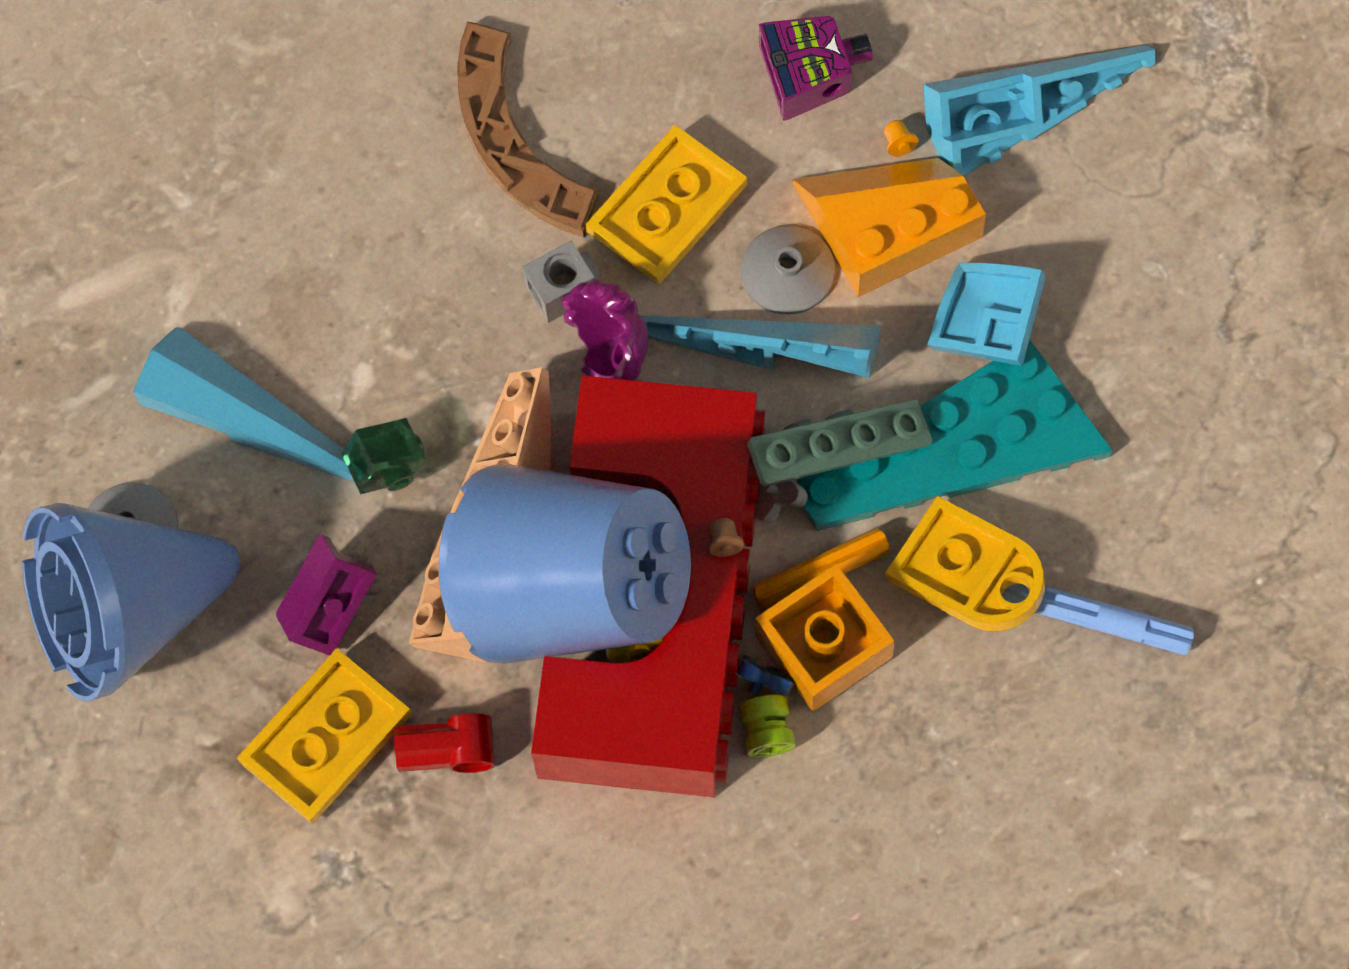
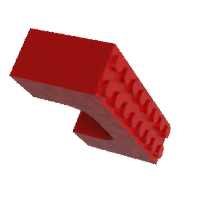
M581 375L569 465L570 475L654 489L666 495L679 511L687 531L691 555L690 583L687 598L677 622L666 634L661 644L646 657L629 663H608L544 656L531 749L537 779L715 798L716 783H726L729 761L728 740L721 739L722 734H732L734 692L727 691V687L737 688V670L740 658H738L739 644L733 643V640H742L745 596H738V593L747 594L750 549L743 548L737 554L726 557L712 555L709 549V545L713 541L710 527L717 519L729 518L735 523L737 536L744 540V547H753L755 502H758L760 480L747 442L753 437L764 435L766 428H764L766 410H757L756 392Z

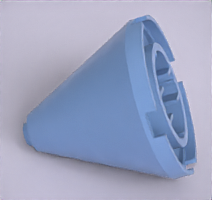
M55 503L34 509L28 516L23 530L24 540L35 538L34 558L23 560L22 570L27 601L37 636L53 671L56 672L63 669L69 671L76 683L68 684L67 690L82 701H92L106 697L119 689L231 587L236 580V574L240 572L241 568L237 550L234 546L228 545L222 538L65 503Z

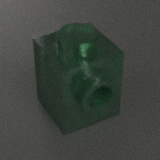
M407 418L357 429L341 453L360 495L387 488L389 491H397L407 487L414 481L415 474L426 459L422 441L418 435L414 434Z

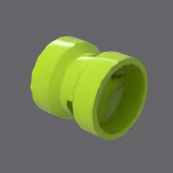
M766 695L749 699L739 705L741 723L745 724L748 729V735L745 738L747 756L755 758L771 757L789 752L795 748L793 730L788 728L786 724V718L789 715L787 697L783 695Z

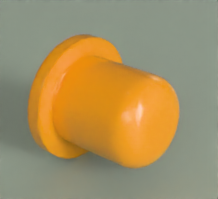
M893 120L884 128V134L889 142L887 151L891 156L901 157L907 155L917 147L918 137L916 134L909 132L903 121Z

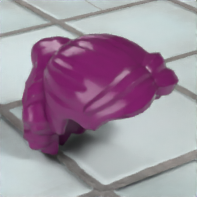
M600 279L581 282L572 288L571 292L563 297L562 306L566 309L564 313L565 323L577 328L578 336L586 346L587 355L583 359L584 364L581 366V371L586 376L635 380L641 373V366L645 360L648 348L647 326L638 314L636 300L626 291L621 290L620 286L616 283L605 284Z

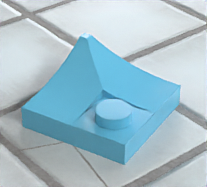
M959 263L943 295L928 345L932 350L1023 366L1046 278L1045 273L1041 269L1013 265Z

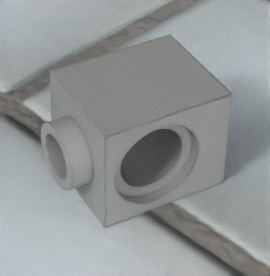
M572 240L522 267L525 286L548 323L564 315L566 309L562 306V299L571 292L572 288L581 282L595 281V278L600 276L596 264L589 253L586 251L580 254ZM561 274H569L575 277L567 285H558L553 282V279Z

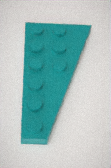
M1029 339L1023 366L992 361L920 406L932 438L930 445L905 453L809 475L797 482L806 490L808 495L806 504L800 508L816 531L872 518L875 513L903 506L904 509L922 505L923 501L935 499L937 496L943 497L947 495V498L1018 481L1022 476L1049 469L1053 472L1069 468V465L1089 459L1097 461L1111 457L1112 449Z

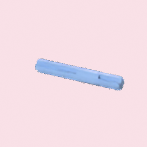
M1013 584L1004 590L1002 597L1010 603H1019L1027 598L1030 590L1023 584ZM1045 586L1044 597L1035 612L1181 655L1188 654L1194 638V629L1190 626Z

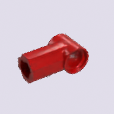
M466 713L450 717L447 723L395 727L394 752L398 772L450 768L451 771L457 773H478L494 768L492 717L480 713Z

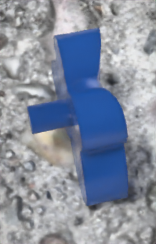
M744 655L737 670L739 676L753 681L749 691L756 695L759 694L762 686L765 685L782 695L789 696L795 683L783 674L779 668L759 666L748 655Z

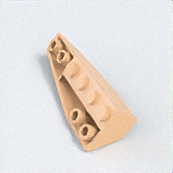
M540 367L509 374L461 487L473 474L491 465L512 464L550 471L551 404L548 370ZM461 490L458 492L450 513H456L464 496ZM440 534L430 563L425 571V582L418 608L413 616V628L408 644L419 649L479 662H487L469 651L472 645L468 642L463 632H454L447 617L439 582Z

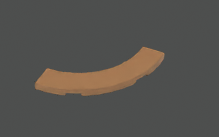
M467 21L460 43L457 63L458 93L466 131L477 156L502 190L521 207L563 231L584 238L586 233L585 224L591 219L598 200V190L581 185L565 177L547 163L545 164L539 160L530 150L509 112L505 96L504 72L507 54L512 41L511 33Z

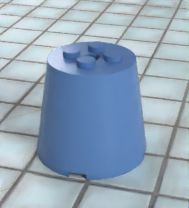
M512 464L487 466L473 474L460 488L464 496L456 513H447L441 534L439 582L442 601L454 632H463L468 642L472 645L469 651L476 657L490 663L508 664L543 659L544 656L556 657L649 643L665 636L677 622L688 594L691 555L688 535L682 517L676 506L663 493L654 489Z

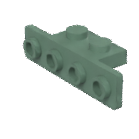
M914 399L854 414L852 410H844L828 416L824 421L812 423L810 419L801 420L786 426L781 431L753 437L747 442V446L761 485L768 486L925 448L932 443V438L920 404Z

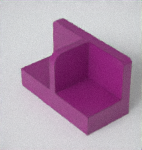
M319 534L276 612V617L289 641L330 656L337 648L377 576L374 567L339 553L330 537Z

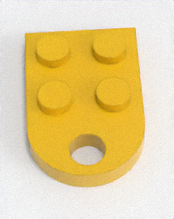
M939 496L935 498L885 572L887 581L964 623L984 631H1004L1021 625L1036 612L1045 593L1043 567L1038 555L1031 546ZM1013 584H1023L1030 590L1027 598L1019 603H1010L1002 595L1004 590Z

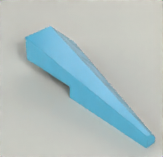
M1147 45L925 83L923 84L926 129L939 158L967 179L966 174L984 163L993 164L1002 158V152L1022 140H1032L1086 107V101L1105 89L1113 90L1122 85L1121 80L1141 67L1149 68L1155 64V49Z
M641 315L647 326L648 338L772 371L779 354L870 378L880 343V325Z
M176 326L151 349L133 390L141 406L226 433L232 442L362 485L365 484L370 472L369 467L184 329Z

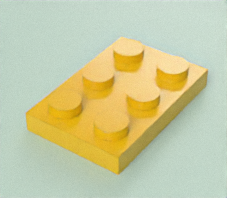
M674 125L585 224L586 232L659 286L748 185L747 177L681 128Z
M336 648L239 754L237 760L313 825L394 735L395 727L402 726L412 713L409 707Z

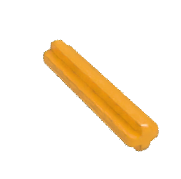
M874 528L755 584L753 587L755 599L762 610H767L835 563L846 574L888 554L889 542L880 528Z

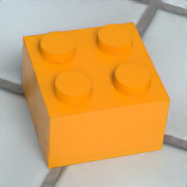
M836 563L755 618V636L783 674L795 682L793 685L794 689L812 713L893 657L895 640Z

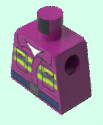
M831 16L772 21L759 24V47L783 121L792 119L849 93L852 82L851 66L873 60L872 48L867 34L841 39L836 21Z

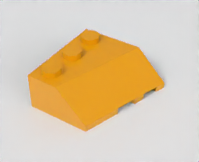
M939 158L792 180L794 187L858 297L983 237L986 219L984 209L964 176Z

